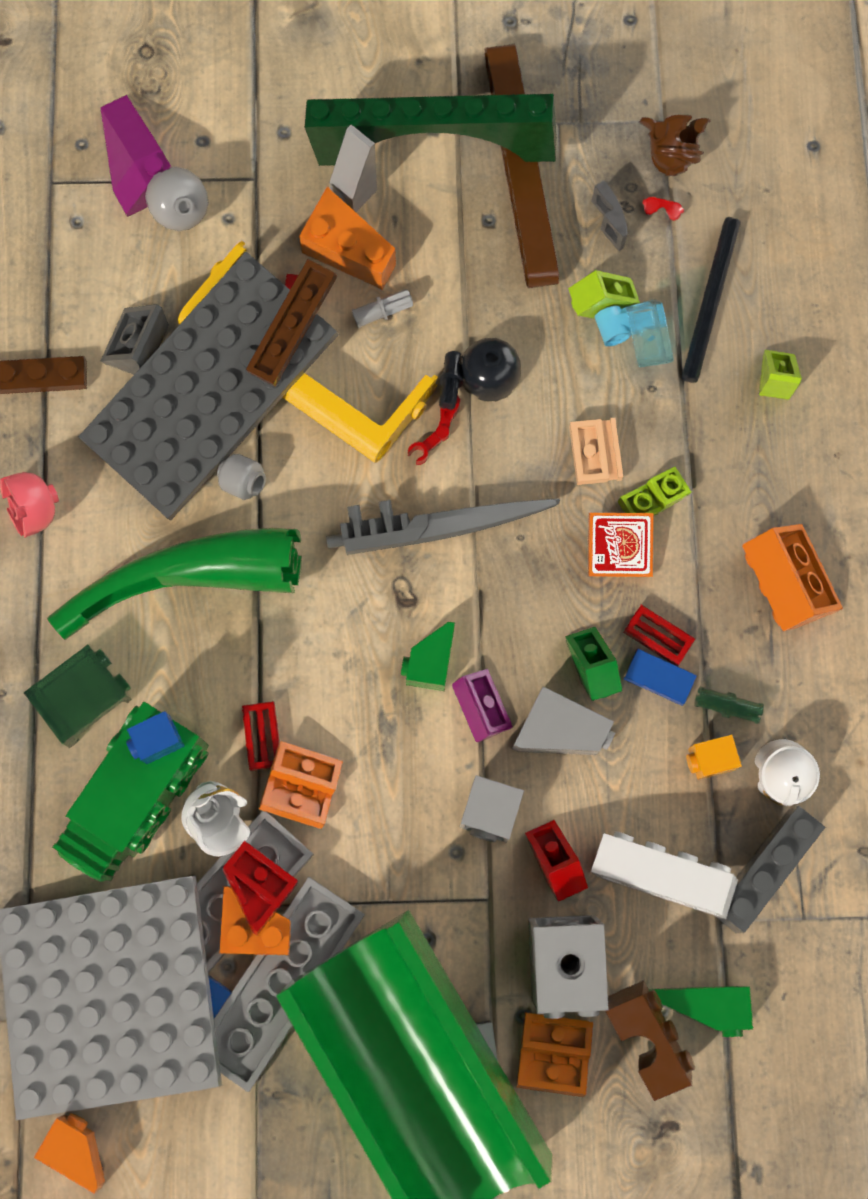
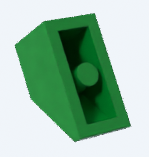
M455 622L444 624L413 646L410 657H403L401 675L406 676L407 686L438 691L445 690Z
M596 627L565 636L581 684L591 701L606 698L622 691L617 660Z

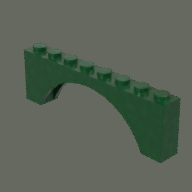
M554 94L306 100L304 127L319 166H335L346 130L350 125L354 126L374 143L393 137L419 133L458 134L500 145L518 155L525 162H556L557 132Z

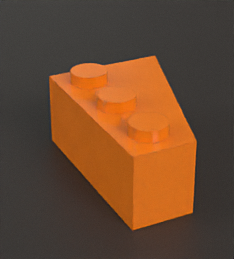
M327 186L299 236L302 253L383 290L396 266L395 247Z

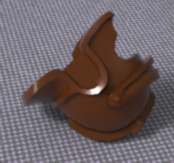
M673 115L665 118L664 121H655L648 117H642L639 123L650 130L648 135L650 136L651 156L655 167L660 172L666 174V176H677L686 172L692 163H699L704 152L699 151L701 145L698 144V138L705 131L707 124L710 123V119H695L690 122L689 126H686L692 120V115Z

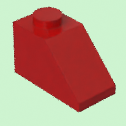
M555 820L525 833L543 876L558 902L588 889L580 860Z

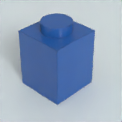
M166 711L127 729L131 739L127 740L126 743L133 758L137 759L140 757V760L146 764L185 747L171 716Z

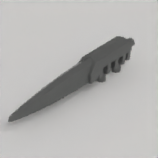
M560 498L493 504L414 516L411 522L408 513L393 515L391 500L379 502L381 518L362 520L360 505L349 506L347 509L350 523L340 524L342 534L326 536L328 549L344 546L346 554L352 555L447 539L492 528L557 506L560 503Z

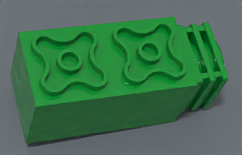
M145 701L142 702L140 707L135 706L130 711L121 729L109 742L106 748L108 754L65 815L70 819V822L66 826L65 831L59 836L57 843L52 847L58 851V855L67 863L100 882L104 880L112 881L114 874L120 869V865L126 860L128 855L135 857L137 853L142 854L148 848L155 833L171 812L169 805L175 796L180 797L186 791L193 776L203 765L209 754L206 751L209 745L200 736L173 720L185 747L149 764L141 761L140 757L134 759L126 743L127 740L131 739L127 729L162 713Z

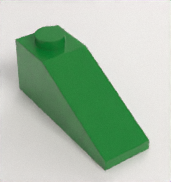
M750 987L649 989V991H656L662 1006L711 1029L722 1031V1037H742L743 1030H753Z

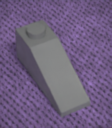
M350 125L346 130L330 179V189L357 212L377 191L375 143L354 126Z

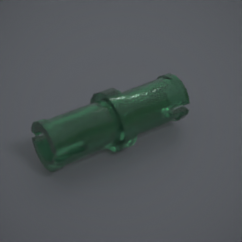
M700 686L697 691L700 695L695 696V707L719 712L725 718L734 716L758 724L761 720V717H758V715H763L764 704L738 698L732 692L723 694Z

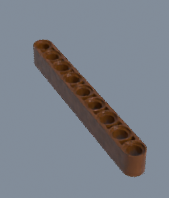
M515 44L485 48V65L491 95L525 94ZM501 146L527 288L557 285L559 283L558 264L538 162H525L518 155Z

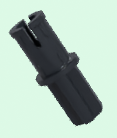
M449 351L445 354L443 373L439 376V383L442 386L439 406L442 409L452 410L455 408L458 388L463 385L461 360L464 355L461 356V353L457 351Z

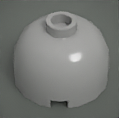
M171 167L162 173L158 172L155 174L147 186L145 195L148 210L155 221L165 228L175 231L190 230L198 225L206 215L209 204L207 191L201 180L188 169Z

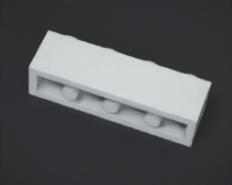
M615 831L614 836L603 833L591 870L597 877L724 919L727 918L738 882L736 876L730 873V867L716 862H711L710 867L697 863L698 857L680 851L677 856L665 853L666 848L664 846L649 841L646 842L645 846L633 843L634 837Z

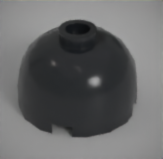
M483 338L474 342L466 349L461 360L464 389L469 394L471 392L473 395L478 396V399L482 401H499L507 398L512 393V390L516 388L521 377V362L516 350L508 342L498 338Z

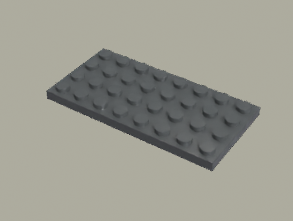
M247 252L238 259L78 436L169 520L176 516L214 474L220 463L233 453L339 335L330 324L316 314L276 387L249 374L245 369L290 289Z

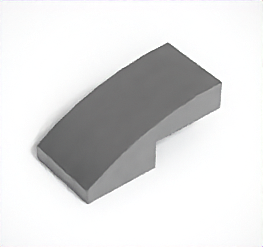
M603 180L594 187L591 202L604 216L600 230L616 249L620 251L624 248L628 235L627 224L617 197L606 181Z

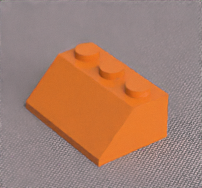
M803 524L771 528L742 545L746 553V561L754 570L759 580V589L767 597L773 610V618L782 631L799 628L843 609Z

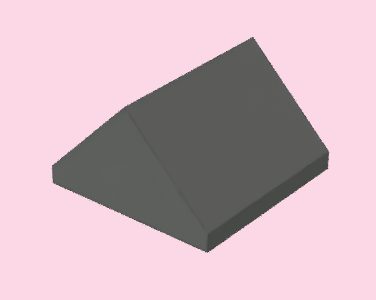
M158 304L124 308L100 361L134 375L159 348L169 327L162 307Z

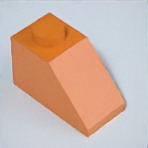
M70 1113L69 1116L64 1114L56 1118L34 1158L95 1194L103 1187L105 1178L94 1131L87 1128L88 1122L73 1113Z

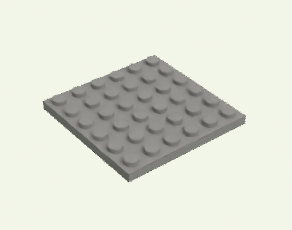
M196 876L181 877L0 909V956L16 1120L222 1086Z

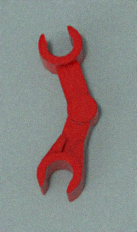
M457 396L454 409L449 410L440 407V422L436 431L422 443L414 442L409 446L408 456L415 450H421L424 453L423 456L416 460V465L424 464L428 459V453L442 441H446L449 438L450 424L460 408L459 396Z

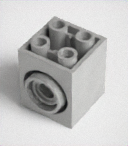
M596 915L528 918L532 1001L537 1013H544L545 1018L555 1019L565 1017V1012H578V1015L582 1017H594L600 1015L599 1011L608 1010L604 924ZM574 954L573 960L569 964H560L561 959L565 955Z

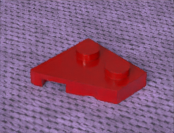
M246 841L240 845L223 866V872L252 932L257 936L298 885V880Z

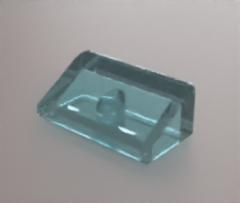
M654 299L626 308L638 367L674 362L663 303Z

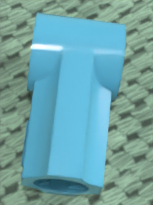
M652 300L622 309L619 306H611L599 311L594 316L605 346L621 344L629 339L631 335L658 328L661 324L658 307Z

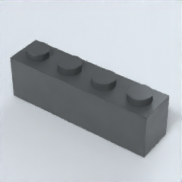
M800 806L790 808L737 875L738 882L727 918L715 917L733 932L745 933L826 827Z

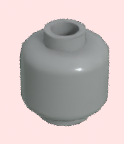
M241 454L231 455L220 463L217 470L220 488L242 500L257 496L265 486L266 476L262 465Z

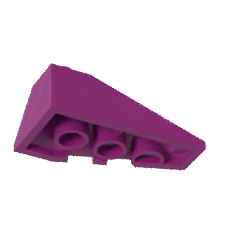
M125 95L100 107L112 189L126 216L129 217L148 207L145 195L149 182L155 174L170 169L171 165L128 96Z

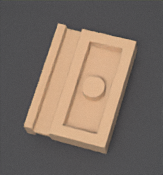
M615 418L603 421L597 419L570 422L569 429L577 485L604 483L610 480L622 481L623 470Z

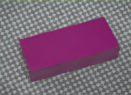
M488 669L462 676L452 684V688L476 742H481L513 728Z

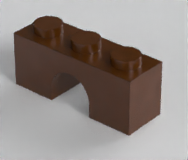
M643 980L609 995L608 1010H605L621 1041L633 1036H643L651 1040L655 1045L650 1051L639 1055L638 1073L653 1100L656 1101L692 1086V1071L695 1070V1065L688 1050L682 1051L677 1042L679 1036L671 1020L666 1021L660 1010L663 1007L655 990L649 991Z

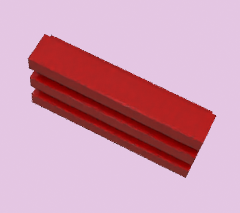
M642 604L623 631L624 634L677 667L695 641L694 637ZM641 615L685 643L682 647L641 621ZM634 626L643 630L644 632L654 637L655 639H657L658 641L665 644L666 646H668L669 648H671L679 654L676 656L669 650L665 649L658 643L654 642L647 636L643 635L642 633L634 629Z
M274 701L242 706L249 771L270 769L274 760H269L263 710H269L275 758L280 739ZM252 711H256L262 762H256L250 715Z

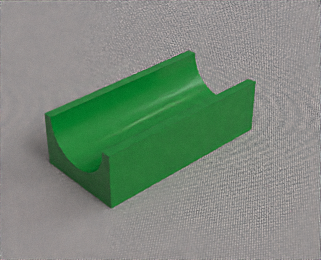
M409 910L296 977L276 995L391 1199H493L506 1191L522 1185L535 1184L540 1189L551 1182L553 1158L551 1151Z

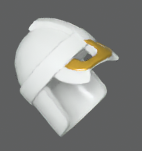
M787 739L774 740L760 748L755 757V765L759 768L758 789L760 793L774 803L781 806H792L807 800L817 789L820 779L818 764L810 752L798 743Z
M208 781L201 783L197 786L196 790L190 793L185 801L181 815L183 827L205 853L212 856L231 854L250 835V829L239 817L240 807L246 806L247 801L237 792L218 782Z

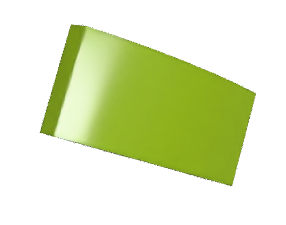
M676 466L649 479L645 485L621 496L617 502L624 513H654V516L690 495L692 491Z

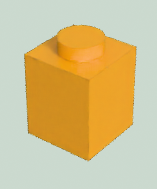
M732 735L694 744L688 748L690 754L686 755L689 770L692 774L696 773L697 780L735 771L742 767Z

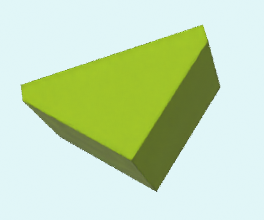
M764 350L759 395L789 400L800 385L802 378L796 356L791 353Z

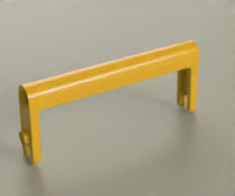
M243 241L237 243L223 261H218L213 266L210 276L181 310L178 317L179 325L247 251L243 248L245 245ZM305 373L282 398L372 462L377 463L387 453L412 419L418 420L427 407L425 403L438 386L435 383L438 377L434 375L430 378L425 375L384 425L376 424Z

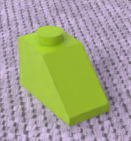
M598 270L593 271L568 288L572 298V307L577 315L595 319L594 316L605 308L619 306L622 309L640 303L630 277Z

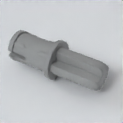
M405 289L382 299L376 297L377 301L357 309H352V313L358 328H361V326L381 318L387 320V316L412 307L413 300L409 291Z

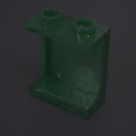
M88 644L24 692L59 741L68 748H71L80 741L77 737L112 709L123 701L128 703L132 700L127 693L131 689L130 685L120 673L116 676L113 675L108 668L112 662L101 648L95 651Z

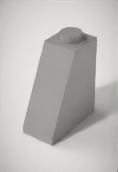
M542 687L512 749L517 752L597 755L601 748L605 750L609 748L615 732L610 730L614 721Z

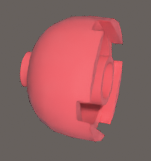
M27 472L12 474L0 479L3 499L7 498L10 507L7 508L8 514L21 536L24 535V538L39 533L52 523L55 515L54 503L59 502L57 492L52 484L47 486L41 477Z

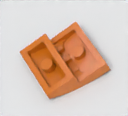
M281 741L268 776L259 810L322 829L326 822L332 795L337 787L343 761Z
M526 1012L516 1088L585 1097L587 1092L588 1064L591 1057L593 1022L569 1018L550 1019L545 1018L541 1014Z

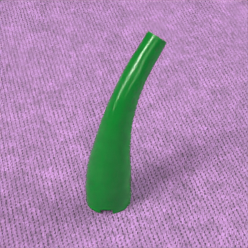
M286 528L243 529L200 537L139 557L93 582L49 615L47 620L64 640H67L89 624V620L109 607L130 597L163 587H213L295 593L292 585L299 584L302 556L298 555L294 542H301L300 532L298 529Z

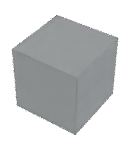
M476 775L459 828L468 830L470 835L486 841L496 842V840L507 843L511 836L524 790Z

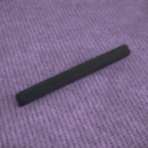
M725 218L682 373V379L686 382L696 383L700 376L741 224L737 218Z

